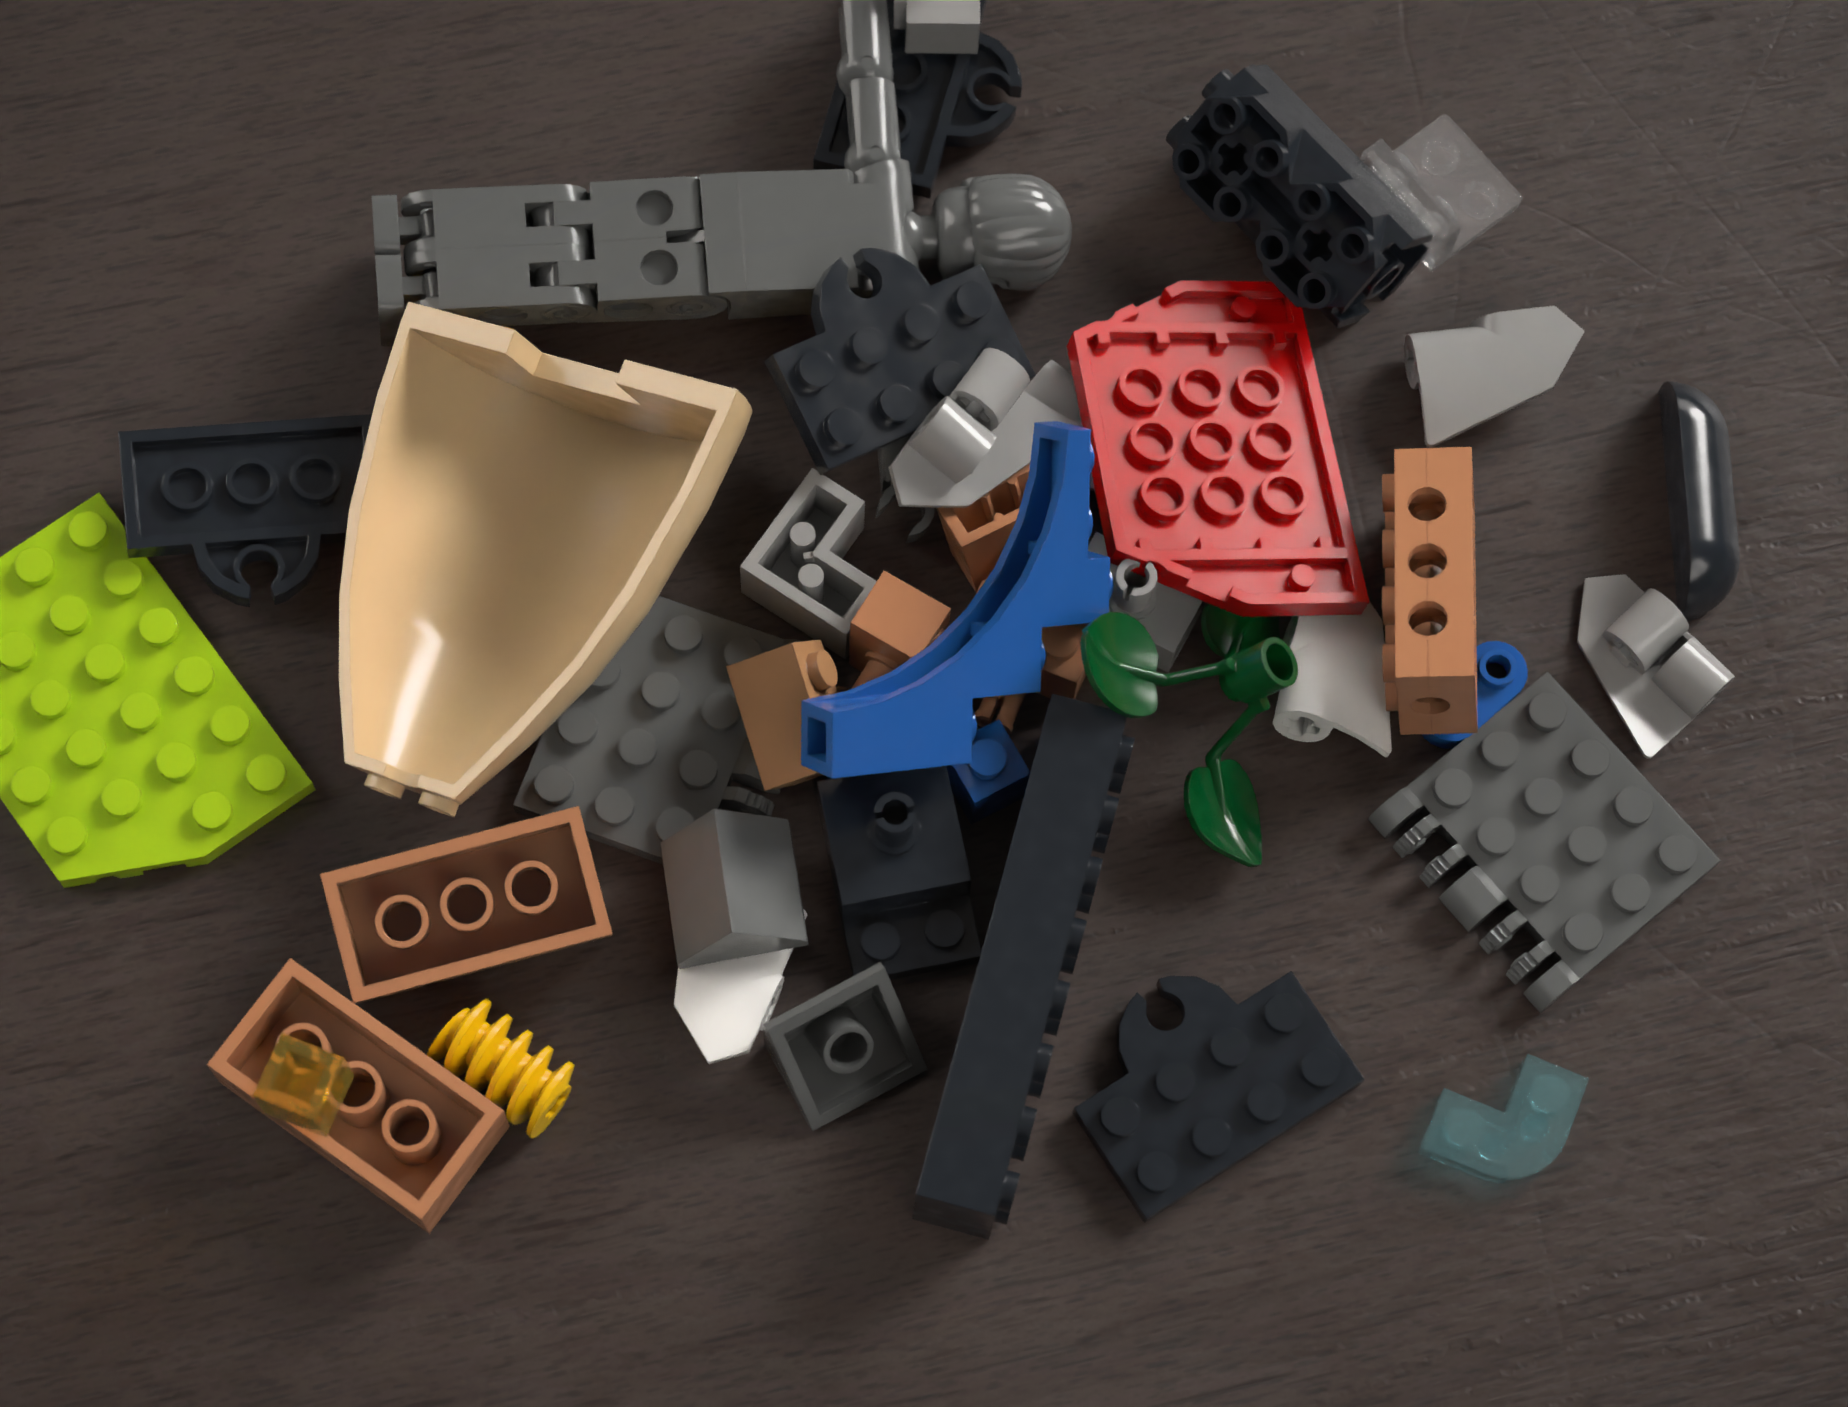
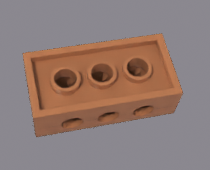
M1472 447L1394 449V474H1382L1383 512H1385V530H1382L1383 568H1385V586L1382 587L1383 625H1385L1382 666L1386 711H1398L1400 735L1478 733L1475 504Z

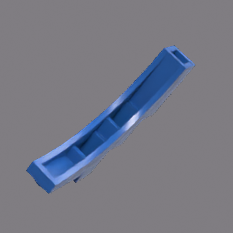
M1059 421L1034 423L1030 471L1015 525L993 571L960 616L931 645L890 673L848 691L802 700V766L830 778L972 763V741L977 732V721L973 711V698L1041 692V670L1046 659L1045 646L1042 641V627L1090 623L1098 616L1109 613V600L1113 594L1114 587L1110 571V557L1088 551V539L1093 529V517L1089 508L1090 473L1094 467L1091 429Z

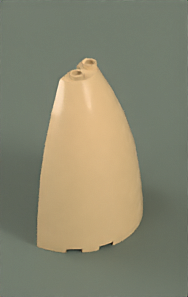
M408 302L377 393L352 495L339 592V689L344 759L346 764L368 773L364 786L397 799H401L405 789L421 794L418 804L444 815L455 817L459 805L464 803L530 747L594 683L649 613L716 496L745 435L753 412L747 399L737 389L629 360H624L620 373L542 353L516 330Z

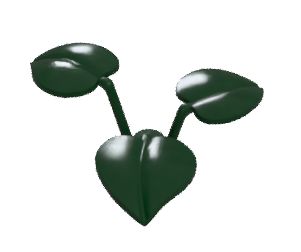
M1206 602L1201 615L1202 633L1210 649L1222 657L1223 660L1218 663L1167 674L1156 672L1158 667L1156 646L1148 631L1138 620L1120 612H1109L1098 616L1082 629L1083 634L1080 640L1081 656L1085 673L1092 688L1103 703L1114 712L1128 718L1138 719L1149 716L1157 710L1158 706L1156 686L1166 687L1219 675L1220 686L1229 699L1248 704L1245 711L1207 752L1205 756L1206 767H1197L1189 771L1184 782L1183 797L1188 820L1198 837L1206 845L1247 867L1262 865L1260 817L1253 785L1247 773L1238 762L1232 759L1221 761V756L1257 714L1270 708L1267 696L1293 685L1297 679L1298 666L1296 658L1290 647L1280 639L1279 616L1241 617Z

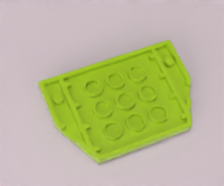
M99 492L0 557V799L64 888L95 883L98 879L109 876L126 878L144 875L143 871L181 864H185L186 867L209 864L316 790L313 782L147 557L128 558L126 529Z

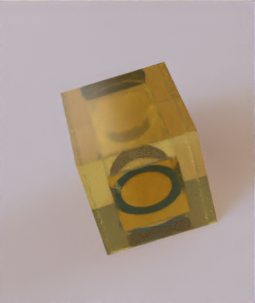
M281 1033L253 1093V1097L264 1113L327 1137L351 1085L354 1074L345 1058Z

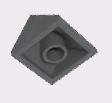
M713 809L660 843L679 969L809 945L788 819Z
M881 962L763 1024L764 1046L812 1131L928 1070L886 969Z

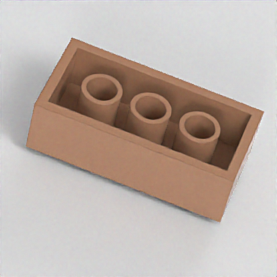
M579 806L320 874L352 1000L356 1004L612 936L609 918Z
M291 958L207 1064L221 1084L429 1234L510 1127L503 1109ZM297 1045H305L316 1050L304 1047L303 1049L310 1053L308 1054L301 1050ZM318 1051H321V1052H323V1053H325V1054L331 1056L332 1058L336 1059L340 1064H339V1065H337V1064H332V1063H329V1062H326V1061L321 1060V1059H324V1060L333 1062V1060H332L330 1057H328V1056H326V1055H324V1054H322V1053H320V1052H318Z

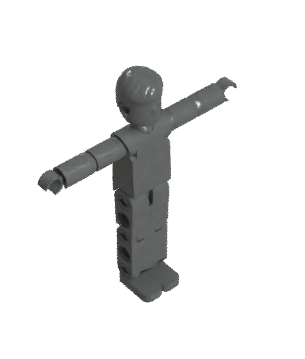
M838 0L841 2V8L838 7L842 57L837 64L836 77L840 89L846 95L850 147L845 154V169L699 174V177L681 176L589 182V192L581 186L572 184L428 189L412 192L402 197L400 205L403 217H398L397 194L371 195L381 346H393L404 314V305H407L408 302L498 326L572 322L684 320L716 315L726 308L728 319L811 315L813 291L824 271L839 258H842L849 267L847 282L851 291L861 298H871L873 292L871 280L865 273L856 268L853 255L861 248L872 247L896 252L914 264L919 271L920 260H933L935 271L942 280L982 264L991 284H999L1001 289L1031 290L1042 286L1054 277L1066 259L1072 237L1071 217L1063 198L1052 185L1038 177L1027 174H993L963 180L960 186L948 188L941 192L933 201L931 215H917L914 213L909 161L901 159L887 0ZM400 245H405L403 252L405 274L407 277H402ZM913 434L878 449L881 493L883 495L877 505L875 518H878L890 503L897 500L888 467ZM919 507L922 515L921 521L910 532L906 544L917 541L925 535L934 518L935 508Z

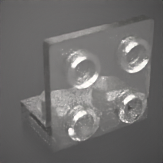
M1446 114L1441 115L1395 150H1392L1381 138L1365 149L1361 155L1360 160L1434 233L1432 241L1424 243L1428 248V252L1422 260L1431 272L1516 210L1522 201L1521 194L1450 116Z

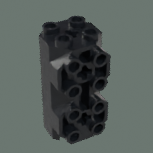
M1252 64L1242 69L1235 76L1228 69L1219 72L1204 87L1201 95L1205 100L1194 114L1183 117L1171 128L1166 136V142L1174 149L1172 155L1173 170L1179 176L1180 188L1212 221L1235 222L1256 244V254L1262 262L1263 273L1296 307L1319 309L1337 328L1359 322L1370 312L1363 304L1365 300L1372 299L1375 296H1378L1382 301L1387 299L1426 257L1428 248L1424 243L1431 242L1434 233L1266 64L1258 66Z

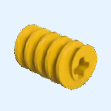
M486 998L473 1008L469 1009L467 1007L457 1013L437 1035L428 1050L427 1056L435 1062L446 1057L444 1061L445 1069L457 1077L466 1073L465 1083L478 1092L487 1088L486 1098L500 1108L509 1103L506 1118L511 1124L518 1125L530 1118L526 1133L533 1139L549 1126L568 1099L571 1091L569 1081L574 1070V1064L568 1061L554 1072L550 1071L548 1066L554 1049L548 1045L535 1055H529L527 1051L533 1033L526 1030L512 1041L506 1036L512 1023V1017L506 1014L492 1025L487 1023L486 1019L492 1002Z

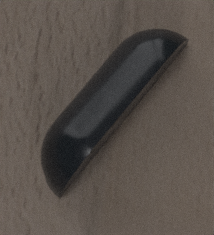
M1666 381L1659 389L1676 600L1677 608L1682 612L1687 621L1703 617L1727 597L1739 571L1740 551L1730 442L1725 419L1712 399L1690 385Z

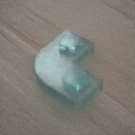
M1527 1054L1522 1061L1504 1112L1444 1088L1439 1095L1418 1153L1486 1181L1505 1183L1507 1180L1531 1176L1547 1167L1564 1147L1589 1078Z

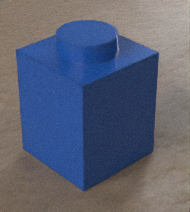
M1000 719L977 730L976 736L972 741V763L947 766L952 792L971 825L1024 798L1030 776V770Z

